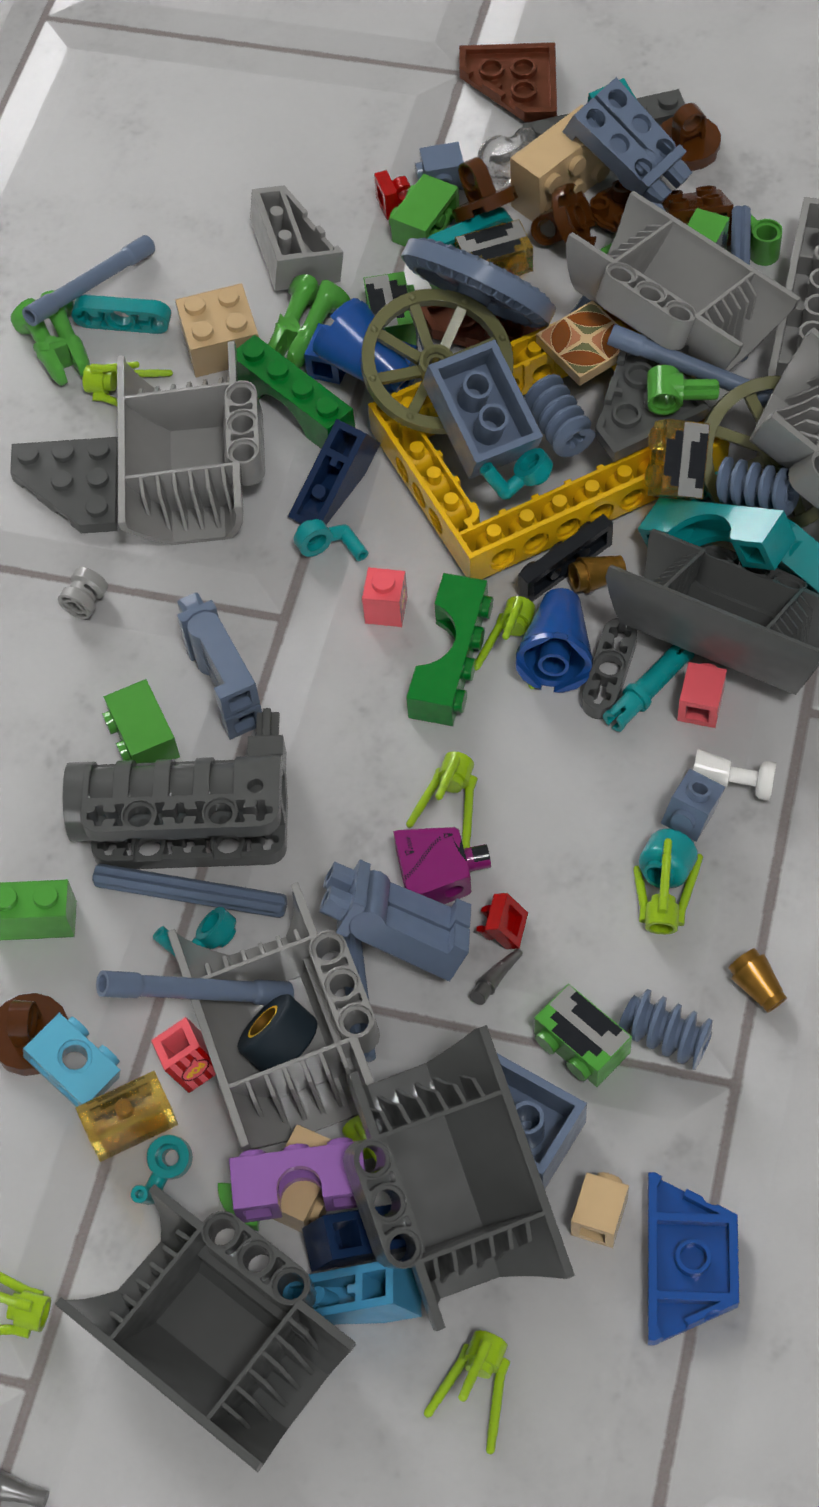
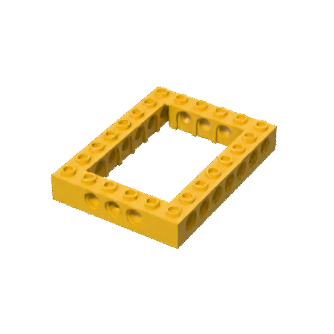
M600 307L618 325L639 333L638 331H636L635 329H633L632 327H630L629 325H627L626 323H624L623 321H621L620 319H618L617 317H615L614 315ZM547 327L538 329L510 342L514 362L513 376L522 395H526L534 383L547 375L556 374L561 378L568 376L536 343V333ZM617 364L611 367L614 372ZM422 381L390 395L404 407L409 408ZM427 396L419 414L438 417L429 396ZM375 401L368 404L372 434L381 443V448L466 577L484 579L550 549L560 541L564 542L577 533L584 523L592 522L602 514L613 520L677 490V486L671 485V476L663 475L667 438L675 439L676 433L611 464L596 466L595 471L573 481L571 479L565 480L564 485L540 496L538 493L532 495L531 500L507 511L505 508L498 511V515L480 522V511L475 501L470 502L461 488L459 477L452 475L444 463L442 452L440 450L436 451L428 437L435 434L424 433L405 427L383 412ZM705 419L697 423L703 424ZM714 437L712 453L715 472L719 471L723 459L728 457L730 442Z

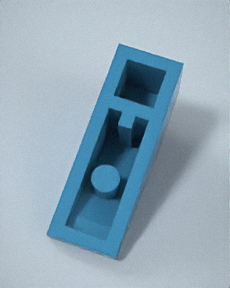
M372 1262L309 1274L316 1290V1301L312 1308L333 1325L389 1323L422 1317V1298L411 1268L392 1269L384 1267L379 1262ZM296 1281L289 1283L285 1287L282 1297L290 1300L298 1298L304 1290V1284Z

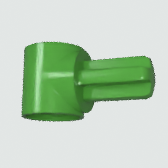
M751 214L750 259L755 264L768 266L774 264L779 259L783 228L780 223L772 219L757 220Z
M658 365L651 368L647 373L648 409L655 414L669 415L675 413L680 407H683V400H716L719 397V381L716 379H683V373H680L676 367L671 365Z

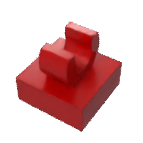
M387 170L374 173L375 191L378 203L386 219L389 220L392 210L395 207H399L398 204L400 205L405 199L410 184L406 176H399L392 181Z
M508 893L494 894L491 905H486L481 909V913L488 918L485 926H477L476 931L487 940L495 939L505 949H520L528 912Z

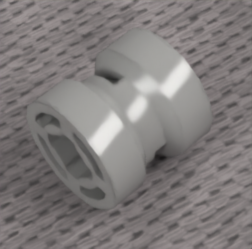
M79 567L71 576V585L65 587L58 596V602L71 615L80 619H88L95 610V601L104 596L108 589V584L97 572L86 567Z

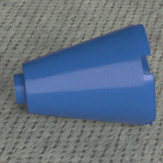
M353 298L331 314L330 317L334 322L328 330L323 326L320 328L313 342V351L320 359L364 382L361 371V349L367 328L375 315L365 302L360 301L358 298ZM377 341L375 346L377 373L410 367L403 356ZM411 380L383 386L389 394L397 393L399 390L406 388Z
M556 588L545 594L517 649L516 670L521 678L534 688L541 690L542 685L554 687V692H566L577 689L588 680L593 666V658L579 596L569 589Z

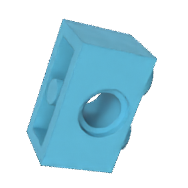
M59 1012L23 1048V1057L75 1107H79L102 1096L119 1079L121 1070L117 1065L120 1061L106 1046L101 1045L97 1048L86 1037L89 1035V1032L80 1021L73 1016L67 1020ZM70 1052H80L85 1056L87 1062L82 1068L73 1070L66 1067L62 1060Z

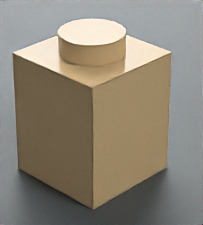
M586 1172L571 1220V1235L613 1248L628 1201L629 1185L623 1184L619 1177L609 1173L599 1172L597 1175Z

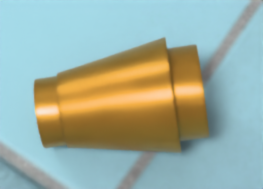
M621 555L578 557L575 562L570 563L568 566V577L575 592L583 591L585 594H588L607 585L605 577L610 565L626 570L623 557Z
M755 948L741 955L728 967L733 974L731 979L763 1007L767 1013L777 1008L787 999L765 954L760 955Z

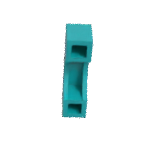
M659 498L638 527V531L646 546L648 545L649 535L653 528L697 546L711 542L726 541L732 543L743 567L775 570L796 539L784 510Z

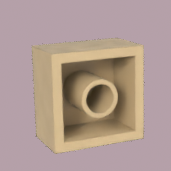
M242 283L175 299L180 326L196 378L229 370V341H235L238 348L253 335L259 337Z

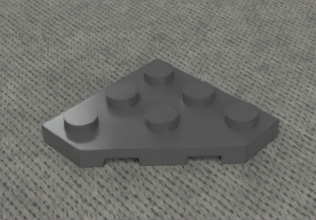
M622 350L619 352L613 377H611L604 399V406L595 427V438L614 462L676 433V430H683L685 422L697 423L706 419L710 411V407L704 400H683V407H680L675 413L658 415L648 409L647 373L651 368L662 364L642 356H634Z
M118 437L12 444L10 473L15 483L22 488L26 487L36 495L37 500L54 513H60L71 522V526L81 534L117 531Z

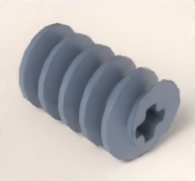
M556 374L547 375L531 386L525 396V401L539 429L545 435L550 445H552L555 453L562 457H572L585 450L593 442L596 434L594 430L590 429V419L584 415L581 406L577 405L575 397L570 395L568 387L563 385L564 381Z
M729 456L723 459L719 467L716 489L717 496L722 504L784 510L786 516H788L795 509L800 494L791 486L788 476L789 470L787 468H781L776 476L773 465H767L762 473V467L759 462H753L748 470L746 460L740 459L734 467V459Z
M646 989L640 997L634 995L621 1016L619 1026L626 1032L632 1027V1040L639 1042L647 1035L646 1045L652 1050L662 1042V1055L669 1057L678 1049L677 1062L683 1065L693 1057L692 1066L693 1070H696L710 1042L713 1020L708 1018L699 1027L696 1025L697 1012L692 1011L685 1019H682V1005L679 1003L668 1012L666 1011V997L662 996L653 1005L650 1003L651 990Z

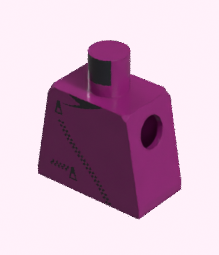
M456 827L393 831L404 888L440 903L447 904L455 901L457 898L460 899L468 896L472 892L470 872L491 868L487 844L464 848L460 831Z

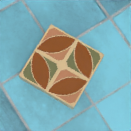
M593 300L536 333V343L579 386L617 364L620 352L619 349L607 345L611 331L617 323Z

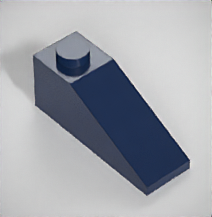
M336 419L288 517L301 524L308 520L320 519L327 525L365 476L381 443L367 433Z
M392 1204L377 1206L375 1209L384 1217L391 1210ZM359 1210L323 1215L302 1228L312 1272L376 1259ZM400 1235L395 1236L390 1243L391 1255L406 1251L407 1247L404 1238Z

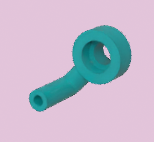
M533 448L518 458L513 469L514 475L508 481L502 477L491 462L485 463L480 468V473L501 499L508 500L524 485L534 486L544 483L550 476L553 461L543 449Z
M320 519L308 520L297 528L294 535V544L302 555L306 557H313L322 553L329 547L331 542L342 540L357 561H362L368 556L367 549L353 530L346 524L327 527L324 521Z
M223 907L213 909L201 921L196 930V937L191 942L209 949L226 946L236 933L234 928L236 918ZM162 926L154 933L153 939L175 957L167 933L169 930Z
M163 1135L151 1143L147 1152V1163L152 1174L145 1186L137 1185L132 1189L131 1198L134 1202L145 1205L154 1204L153 1198L149 1193L154 1184L163 1190L168 1179L180 1178L188 1172L192 1164L193 1154L191 1147L184 1139L174 1135ZM170 1150H176L179 1155L178 1162L173 1166H169L165 1161V1156Z

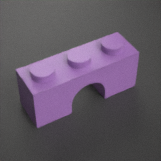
M336 1138L328 1141L327 1145L309 1147L307 1144H292L286 1146L283 1151L270 1153L254 1149L242 1152L239 1155L240 1157L229 1158L235 1215L244 1223L282 1218V1195L291 1184L298 1181H310L321 1188L326 1212L357 1208L343 1164L346 1149L355 1141L350 1138ZM362 1150L359 1160L361 1167L366 1171L364 1152Z

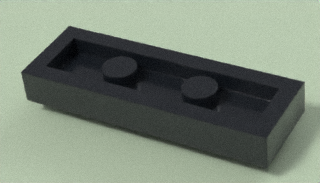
M602 514L594 521L584 523L577 533L564 542L556 543L546 555L536 562L532 561L526 564L518 574L519 596L533 602L568 577V566L570 563L575 562L578 557H596L610 547L613 539V522Z

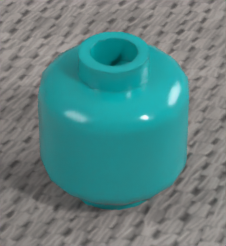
M670 828L659 829L651 835L638 859L639 868L651 885L660 888L664 840L667 838L671 839L672 858L669 888H677L685 883L698 859V850L694 842L686 834Z

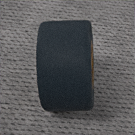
M280 995L254 1016L243 1031L237 1047L240 1054L261 1072L300 1057L315 1036L318 1022L291 995Z

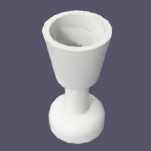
M697 749L693 770L725 787L728 786V782L755 786L756 796L761 800L770 801L777 762L764 761L760 765L759 771L732 767L731 760Z

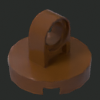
M687 103L681 106L673 117L660 125L674 141L676 147L680 144L687 151L681 159L691 171L703 169L716 160L717 152L720 150V131L713 122L706 118L695 103Z
M474 157L461 163L458 168V175L468 202L451 211L456 223L474 218V215L489 212L518 198L514 184L496 190L486 164L479 157Z
M568 183L555 188L552 194V209L543 212L532 222L531 234L539 244L551 245L562 240L566 243L568 235L573 232L593 246L595 245L596 236L590 237V227L596 226L593 220V213L583 192L575 193L573 191L575 184ZM542 220H550L555 225L556 231L554 236L548 237L541 232L540 222Z
M38 993L22 994L6 1001L0 1007V1063L8 1072L22 1076L40 1074L23 1057V1048L59 1012L68 1020L63 1007L53 998Z

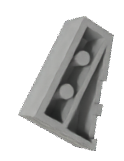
M285 185L252 189L250 221L274 290L289 289L293 278L302 274L313 276L319 285L322 280H328L333 283L340 282L344 252L338 245L334 247L325 237L326 232L320 225L315 226L307 217L308 211Z

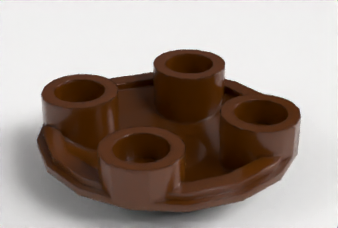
M616 180L612 183V187L592 197L589 205L593 213L594 222L603 229L617 232L629 194L632 191L627 190L619 180Z

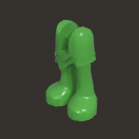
M307 274L297 275L291 281L289 286L291 299L284 317L280 313L268 343L269 346L283 356L288 351L287 359L299 368L305 363L304 353L318 323L322 324L328 314H332L345 302L351 300L348 294L333 282L322 280L319 286L317 280ZM312 306L303 326L300 327L299 321L306 307Z
M55 290L46 291L43 294H41L40 297L44 296L45 294H50ZM28 298L22 301L11 314L12 325L20 334L32 335L35 340L33 349L51 378L60 386L67 384L68 380L64 368L74 365L79 376L83 377L86 365H90V361L82 340L75 335L69 321L74 306L73 301L49 317L58 337L50 335L44 321L36 326L29 325L23 317L22 309L34 302L35 299Z

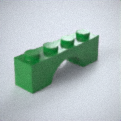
M253 335L237 348L238 381L245 380L251 382L256 388L259 399L267 394L279 400L297 419L306 438L322 449L336 419L355 427L352 407L259 337Z
M443 573L434 603L436 625L446 630L454 639V643L442 658L432 663L415 667L406 697L408 718L453 727L457 712H464L467 700V691L464 690L466 680H473L476 668V659L473 658L475 649L481 650L485 635V628L481 627L484 618H490L494 598L488 596L487 580Z

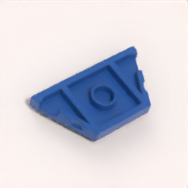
M648 1172V1345L655 1346L738 1308V1214L720 1205H711L702 1196L689 1189L683 1191L663 1181L661 1175L655 1172Z

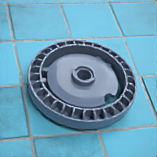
M410 238L401 255V259L407 264L408 268L414 274L419 275L421 279L428 281L429 284L440 289L467 295L484 305L494 315L504 320L512 321L515 324L519 323L530 328L548 327L556 311V307L550 301V298L545 293L540 292L539 288L533 287L531 283L522 280L518 275L508 272L507 269H502L493 264V262H488L478 255L475 256L466 252L464 249L455 248L451 244L447 245L441 241L436 242L431 238Z

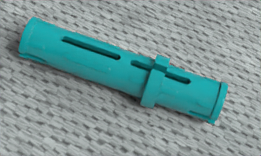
M672 645L635 684L630 683L624 688L623 696L603 714L606 724L609 726L616 719L617 723L612 729L621 732L639 711L644 712L650 707L651 699L688 661L694 658L695 654L687 650L681 653L680 647Z

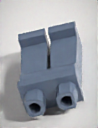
M617 77L576 112L563 130V133L572 141L577 137L617 175L623 187L629 191H635L650 202L662 204L672 193L661 181L663 177L678 189L693 173L681 159L687 151L680 144L676 147L671 137Z
M193 593L179 599L177 603L181 613L177 614L187 654L191 661L196 660L198 669L202 673L209 675L215 686L214 691L220 715L229 739L231 740L256 729L257 712H262L256 683L219 619L214 602L210 600L203 603L198 593Z
M361 859L354 870L334 862L324 879L323 888L327 889L321 901L319 912L337 920L336 933L347 938L350 932H352L357 939L450 982L469 953L471 904L458 898L452 907L390 882L387 875L381 871L370 870L371 864Z

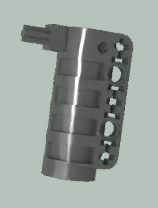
M263 708V712H257L256 736H248L247 756H237L235 760H215L214 757L196 758L195 761L176 762L175 759H157L155 763H136L135 760H120L116 764L100 765L95 761L68 762L64 771L62 796L63 816L68 839L71 842L91 841L92 853L97 864L130 869L270 865L279 862L285 856L287 850L288 821L287 752L284 737L279 735L280 713L271 712V708ZM228 838L236 839L240 843L239 847L232 853H223L218 850L220 842ZM245 839H251V851H247ZM266 839H273L270 850L263 849ZM206 840H210L211 853L206 852V848H208ZM156 841L161 846L154 855L145 856L139 852L140 847L145 842ZM168 841H172L173 844L171 846L172 854H169ZM187 842H194L195 846L192 847L191 852L185 853L183 848H186ZM128 843H131L132 855L127 854L126 850H129ZM115 844L116 848L113 849L112 855H105L104 851L108 850L109 845Z

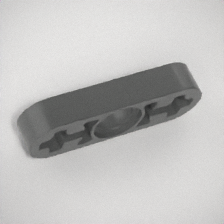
M618 618L610 620L603 628L593 659V666L582 693L583 710L589 717L594 719H604L603 714L619 700L637 645V629L620 623ZM619 633H623L625 637L621 640L619 650L614 649V638ZM605 662H614L621 669L616 674L607 675L601 672L599 667ZM600 686L606 687L605 699L602 700L601 704L594 703V700L598 698Z

